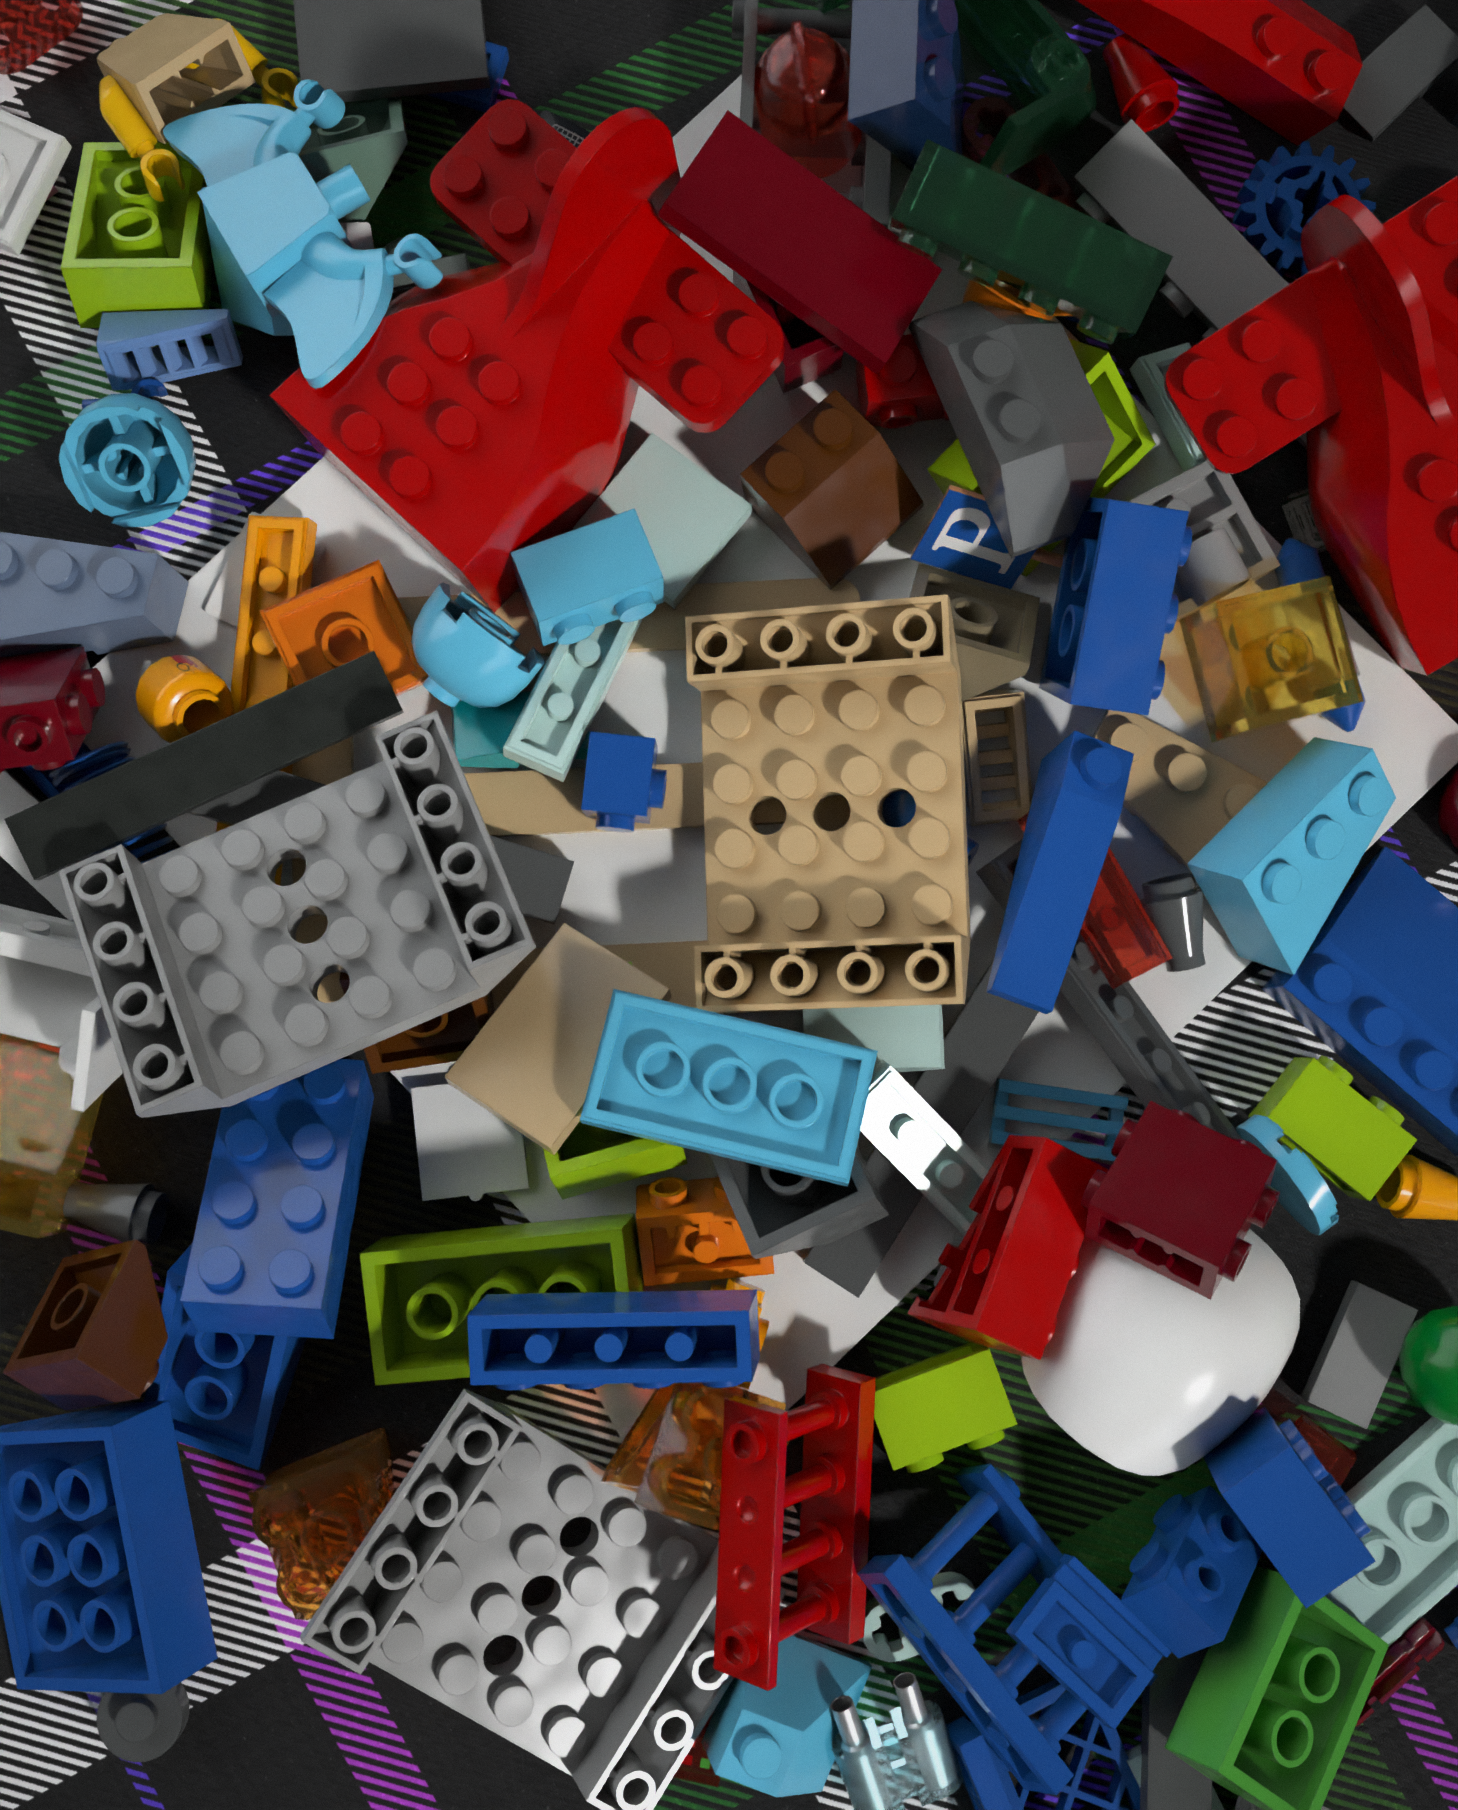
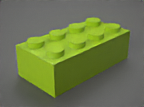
M635 1213L382 1237L359 1253L375 1386L469 1378L467 1315L487 1294L644 1291Z

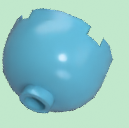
M135 393L110 394L83 408L66 431L65 440L60 448L59 463L64 483L77 502L92 513L95 508L102 514L113 517L114 519L111 523L122 527H150L171 517L183 499L188 495L195 471L196 457L192 437L177 415L159 401Z
M444 582L438 585L423 605L414 622L411 642L415 659L420 667L429 675L424 681L423 686L434 697L450 707H455L460 700L479 708L500 706L514 699L531 682L544 665L545 660L534 646L525 656L513 645L521 634L470 595L461 591L455 601L451 600L450 585Z

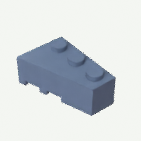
M0 532V657L84 647L85 652L94 651L99 655L173 642L189 582L159 554Z

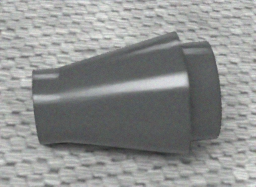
M1175 874L1143 883L1144 898L1139 900V904L1163 954L1167 971H1186L1205 965L1203 952V892L1200 887H1196L1193 874Z
M75 1181L67 1191L63 1205V1215L65 1219L80 1222L121 1242L136 1239L141 1243L154 1244L164 1229L168 1215L169 1200L167 1194L157 1192L153 1184H88Z

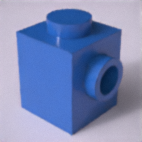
M590 731L581 810L586 817L596 818L595 828L631 833L634 832L635 822L650 824L651 808L663 809L667 770L656 769L658 747L655 738Z

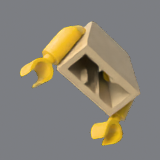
M170 13L158 15L126 37L114 40L109 48L99 53L97 57V63L104 75V78L99 83V101L102 117L130 157H139L141 159L140 169L147 191L154 200L159 202L164 201L160 185L157 182L159 177H173L177 180L182 190L185 189L184 178L176 155L169 150L155 148L157 140L163 144L168 142L163 134V129L168 123L191 114L218 108L255 82L262 88V104H272L285 108L283 100L285 99L292 106L298 108L294 102V90L298 84V79L294 73L283 68L269 70L266 67L268 60L230 22L223 19Z

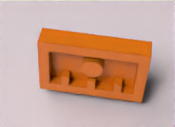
M719 1176L693 1180L665 1177L657 1179L651 1184H642L636 1187V1223L644 1286L774 1274L773 1256L758 1259L752 1257Z

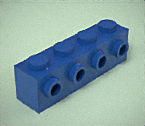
M757 1289L487 1294L467 1315L470 1385H496L501 1390H523L539 1384H564L569 1389L585 1390L597 1388L604 1384L633 1383V1386L638 1388L656 1389L670 1386L673 1383L702 1382L704 1386L712 1388H728L740 1385L743 1382H752L760 1359Z

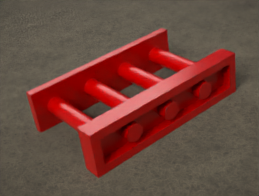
M823 1363L808 1368L806 1373L805 1405L789 1411L734 1395L724 1398L713 1669L769 1691L777 1685L779 1642L804 1629L847 1645L864 1637L866 1585L857 1573L868 1563L875 1377ZM804 1435L802 1471L785 1477L787 1441ZM801 1502L800 1535L783 1543L784 1509ZM798 1568L797 1601L780 1609L781 1576Z

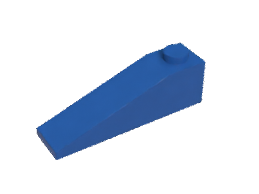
M1074 730L1041 759L986 990L987 993L1044 1014L1053 1011L1122 811L1134 753Z

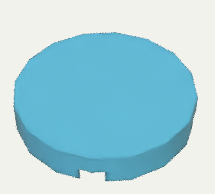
M1253 1115L1236 1127L1237 1133L1243 1140L1251 1142L1265 1155L1278 1160L1270 1186L1280 1191L1278 1202L1301 1226L1310 1233L1319 1236L1338 1223L1339 1215L1336 1214L1338 1212L1336 1208L1337 1202L1325 1180L1304 1152L1300 1153L1297 1148L1291 1150L1277 1142L1278 1139L1284 1136L1282 1133L1284 1130L1267 1116Z

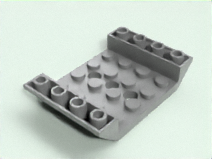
M437 711L375 736L384 761L159 857L141 863L120 844L58 871L136 1115L145 1118L229 1107L486 996L536 948ZM293 858L306 861L305 872L296 883L288 886H281L275 883L276 871L282 863ZM315 914L327 917V929L321 938L307 944L297 942L296 931L302 920ZM335 972H343L349 975V988L342 998L331 1003H324L318 1000L317 991L323 978Z
M463 1389L300 1635L301 1642L360 1675L369 1662L571 1775L585 1800L601 1810H653L734 1678L713 1669L719 1540L507 1406L466 1389ZM576 1517H587L590 1519L591 1532L585 1542L576 1547L569 1548L560 1545V1533L568 1521ZM543 1575L554 1579V1589L548 1600L534 1606L522 1602L523 1590L530 1580ZM782 1587L780 1591V1602L786 1594V1591ZM501 1635H510L517 1639L516 1650L509 1660L496 1665L486 1663L483 1660L485 1648L494 1638Z

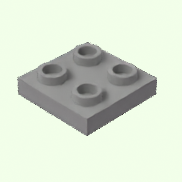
M1207 461L1128 501L1189 511L1186 526H1190L1192 530V545L1186 563L1182 567L1178 566L1173 589V593L1178 596L1179 602L1176 622L1270 574L1280 566L1231 475L1215 471Z

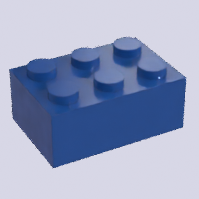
M1089 497L1073 535L1066 540L1040 679V689L1072 705L1142 715L1149 714L1151 699L1156 700L1160 696L1165 679V664L1162 660H1159L1164 634H1169L1173 630L1178 615V596L1173 593L1178 566L1182 567L1186 563L1192 545V530L1190 526H1186L1189 511Z

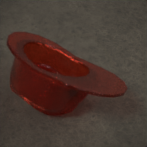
M798 20L791 23L790 31L776 39L763 52L755 67L754 80L761 135L817 177L823 179L839 172L854 157L861 141L862 131L848 121L850 57L848 52L828 34L813 28H805L802 21Z

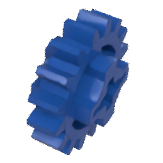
M1302 141L1293 157H1291L1289 151L1284 146L1278 147L1269 162L1260 159L1249 175L1250 180H1245L1237 194L1236 199L1242 204L1233 216V224L1248 226L1242 236L1252 246H1256L1259 250L1258 253L1266 261L1269 260L1275 264L1274 269L1281 277H1283L1288 269L1295 270L1297 279L1308 272L1302 254L1301 232L1323 206L1338 196L1345 194L1360 201L1372 213L1376 209V202L1361 200L1360 198L1371 184L1369 178H1360L1353 181L1349 174L1353 170L1356 161L1350 158L1340 166L1334 163L1335 147L1331 145L1325 148L1320 157L1312 155L1309 141ZM1306 199L1307 204L1304 209V212L1306 213L1304 219L1305 224L1303 227H1301L1300 223L1304 216V214H1302L1301 212L1303 209V201Z

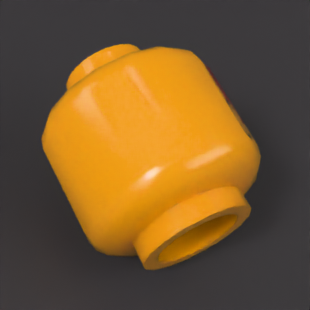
M176 654L162 657L150 665L140 677L135 693L137 709L140 715L168 743L177 741L231 716L234 710L232 693L225 681L206 664L195 657Z

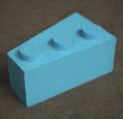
M1314 737L1187 863L1239 957L1291 975L1296 973L1396 799L1373 748Z

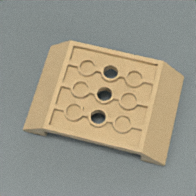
M949 595L685 617L687 682L701 691L708 945L694 946L696 1008L711 1012L965 1004L971 931L961 674ZM894 792H908L913 796L916 803L914 817L908 824L902 827L888 826L881 814L884 800ZM841 795L847 799L850 805L849 820L838 830L826 831L818 822V808L822 801L829 796ZM778 799L783 803L786 810L785 823L779 831L764 835L756 828L754 821L755 811L764 801Z

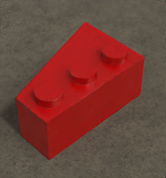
M1009 1135L968 1206L978 1214L959 1247L947 1243L938 1261L947 1268L928 1301L917 1296L907 1314L967 1342L1041 1360L1046 1344L1054 1335L1057 1325L1056 1315L1068 1281L1073 1277L1078 1268L1079 1250L1085 1236L1088 1209L1081 1206L1082 1196L1096 1170L1100 1169L1107 1173L1108 1169L1047 1137Z

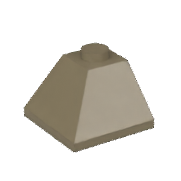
M919 563L909 598L949 595L961 674L962 702L1026 675L1031 663L1040 597Z

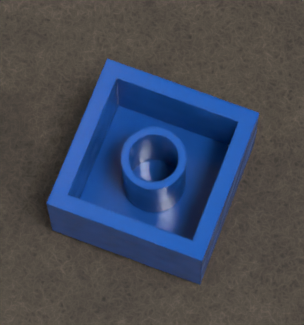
M1263 1407L1250 1416L1228 1439L1203 1457L1221 1495L1305 1608H1308L1376 1562L1361 1539L1371 1532V1529L1332 1474L1328 1473L1290 1418L1278 1425L1266 1407Z

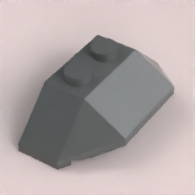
M968 301L912 320L909 330L1010 557L1013 558L1071 537L1115 439L1062 323L974 301Z

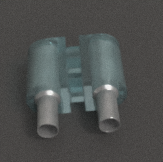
M901 1673L894 1679L893 1685L901 1706L889 1710L892 1721L877 1727L874 1716L860 1721L850 1696H839L831 1703V1710L839 1733L835 1735L832 1741V1752L854 1810H905L903 1801L917 1795L921 1805L925 1806L953 1794L962 1783V1769L950 1739L942 1711L936 1703L930 1700H923L918 1682L913 1673Z

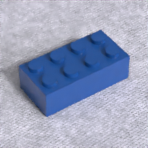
M339 1059L238 1104L222 1107L180 1299L182 1306L198 1332L334 1339L374 1100L364 1060Z

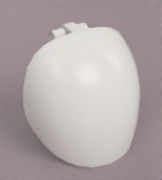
M1249 1229L1243 1240L1252 1244V1247L1235 1282L1223 1277L1210 1300L1084 1236L1079 1250L1078 1268L1073 1277L1068 1281L1056 1315L1057 1325L1054 1335L1046 1344L1041 1360L1021 1356L1024 1375L1032 1393L1049 1417L1081 1446L1118 1469L1144 1476H1161L1185 1469L1223 1443L1248 1420L1267 1396L1292 1352L1300 1328V1298L1292 1275L1275 1252Z

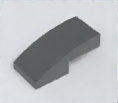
M1425 4L1362 62L1363 66L1342 112L1373 142L1416 98L1420 99L1458 61V36Z

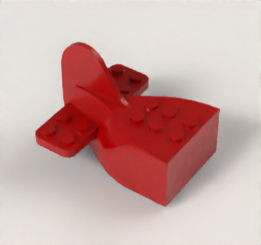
M506 99L490 107L435 166L431 173L430 186L441 209L493 255L499 263L443 276L441 282L433 288L421 289L416 286L399 295L390 302L380 325L368 343L349 365L328 384L317 389L310 387L299 367L269 395L324 458L494 613L519 588L515 577L511 552L572 531L573 527L604 491L621 455L639 385L688 428L695 432L709 433L722 427L779 367L784 359L785 343L782 328L684 242L680 238V231L658 216L664 202L681 177L670 130L658 117L645 108H628L610 116L599 124L576 148L528 105L519 100Z
M1458 176L1383 224L1365 205L1349 195H1340L1323 206L1301 232L1302 254L1308 272L1179 355L1168 366L1164 375V388L1168 398L1207 463L1215 471L1222 474H1236L1244 471L1306 433L1308 493L1318 533L1333 562L1389 656L1401 668L1426 676L1458 658Z

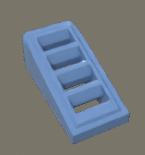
M229 309L102 312L96 345L113 390L132 389L136 383L143 379L151 378L164 383L242 365L243 354ZM211 333L215 346H204L201 335ZM185 339L187 346L179 347L177 341Z

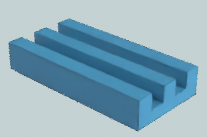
M997 1078L988 1142L1004 1145L1009 1135L1033 1136L1005 1132L1006 1119L1105 1133L1104 1146L1049 1139L1083 1157L1115 1161L1116 1157L1111 1152L1116 1137L1124 1124V1110H1127L1129 1097ZM1009 1093L1109 1108L1108 1119L1100 1120L1008 1106Z

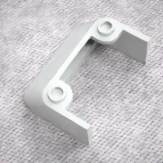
M0 904V1033L60 1047L58 1065L63 1071L70 1074L74 1080L70 1109L84 1112L123 1072L75 923L66 919Z

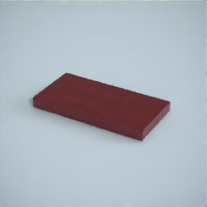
M729 110L720 120L658 213L660 218L876 374L890 358L943 270Z

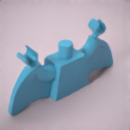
M307 79L298 83L294 90V102L298 107L294 112L281 106L261 103L224 106L201 111L170 122L164 127L163 134L170 146L204 176L207 187L197 192L246 278L272 318L282 314L291 324L302 374L310 387L317 389L328 384L342 372L373 336L390 304L394 275L405 273L419 288L429 289L441 282L443 273L431 262L441 258L442 254L427 238L417 233L408 234L402 238L397 244L394 254L388 255L384 248L353 249L338 220L371 201L352 166L348 164L315 183L299 157L301 149L312 134L309 128L312 122L323 129L334 127L343 118L345 103L332 89L325 90L317 81Z

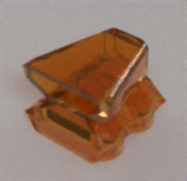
M702 1382L673 1383L667 1387L656 1388L606 1466L601 1482L637 1493L634 1503L650 1510L719 1531L724 1398L734 1395L785 1410L787 1403L739 1386L712 1388L704 1386Z
M384 1428L375 1429L279 1468L267 1476L264 1486L247 1492L253 1507L251 1519L253 1531L258 1539L268 1546L278 1573L276 1581L278 1596L283 1604L292 1610L295 1619L309 1620L313 1617L395 1493L390 1441Z

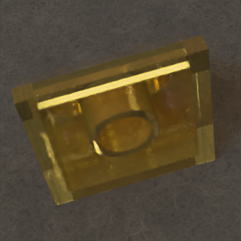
M1330 576L1217 601L1179 620L1212 743L1270 729L1364 702Z

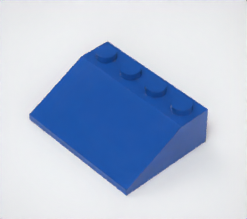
M1382 847L1336 901L1296 973L1291 975L1277 970L1263 986L1262 990L1449 1151L1458 1156V907L1388 847Z
M169 1400L119 1403L0 1426V1601L17 1689L163 1694L218 1658Z

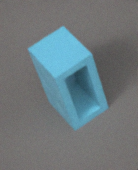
M635 508L511 552L517 583L543 646L557 641L562 645L579 642L590 636L594 632L595 627L617 619L621 622L637 621L652 613L656 605L664 603L663 575Z

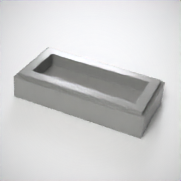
M1351 1280L1301 1398L1367 1429L1399 1356L1404 1337L1411 1328L1418 1310Z

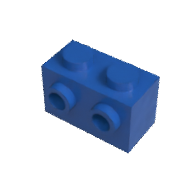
M1210 1485L1186 1497H1183L1181 1494L1174 1495L1158 1509L1153 1518V1523L1157 1527L1149 1543L1132 1560L1129 1569L1133 1576L1121 1598V1601L1178 1659L1224 1641L1263 1551L1230 1505Z

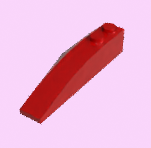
M1076 0L1296 146L1338 120L1363 66L1354 36L1302 0Z

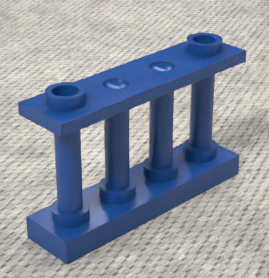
M992 1464L962 1467L954 1477L971 1499L912 1559L910 1557H903L902 1554L877 1555L857 1575L1025 1790L1057 1796L1074 1776L1058 1755L1061 1751L1059 1741L1087 1709L1071 1693L1065 1690L1039 1721L1030 1719L1015 1700L1018 1697L1016 1687L1038 1662L1017 1643L996 1667L988 1665L973 1646L976 1641L973 1633L1029 1573L1039 1585L1042 1584L1045 1578H1050L1060 1566L1058 1561L1063 1555L1019 1500V1488L1004 1471L993 1467ZM989 1520L1012 1549V1552L954 1613L949 1610L946 1611L930 1591L933 1588L931 1579ZM1154 1670L1152 1672L1155 1675L1150 1680L1147 1686H1151L1153 1682L1158 1678V1675L1154 1672Z

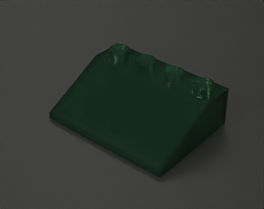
M928 139L891 217L889 227L900 233L897 243L905 249L928 259H933L936 251L943 253L960 262L957 272L964 277L991 288L994 286L996 279L1020 290L1017 300L1023 305L1049 316H1053L1056 308L1080 319L1076 327L1079 331L1107 344H1113L1116 336L1127 340L1136 334L1173 256Z

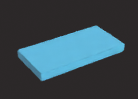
M613 989L580 1121L582 1124L848 1186L878 1051Z

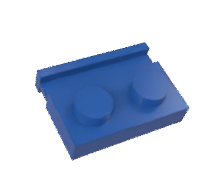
M1064 1554L1058 1561L1060 1566L1050 1578H1045L1005 1632L1104 1726L1115 1730L1155 1675L1152 1671L1162 1657L1167 1658L1172 1651L1075 1556Z

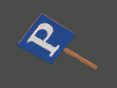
M949 485L911 553L910 559L1011 589L1030 559L1061 568L1064 555L1038 548L1011 558L984 496Z

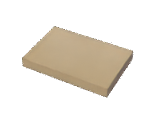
M563 923L448 1071L445 1079L449 1085L555 1155L580 1121L613 989L668 1002L672 998L670 989L571 926Z

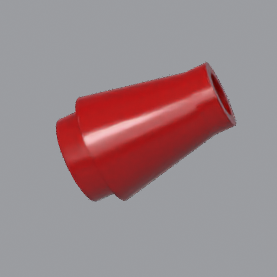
M1126 33L1114 38L1103 50L1102 57L1108 66L1122 121L1127 124L1132 119L1144 132L1157 129L1165 124L1179 108L1180 102L1177 97L1178 84L1140 45L1139 41Z

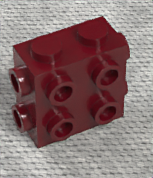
M84 647L0 657V773L7 768L30 765L35 770H51L63 766L69 760L75 759L86 735L91 732L92 723L100 706H103L105 703L103 678L97 668H90Z
M1150 1101L1138 1122L1128 1119L1120 1129L1111 1152L1116 1159L1109 1171L1106 1173L1100 1169L1096 1170L1084 1191L1081 1206L1088 1209L1085 1236L1211 1300L1223 1277L1235 1282L1252 1247V1244L1243 1240L1251 1224L1253 1223L1264 1228L1275 1208L1280 1191L1270 1185L1278 1160L1265 1155L1251 1142L1237 1138L1231 1139L1200 1124L1196 1118L1187 1112L1178 1109H1168Z

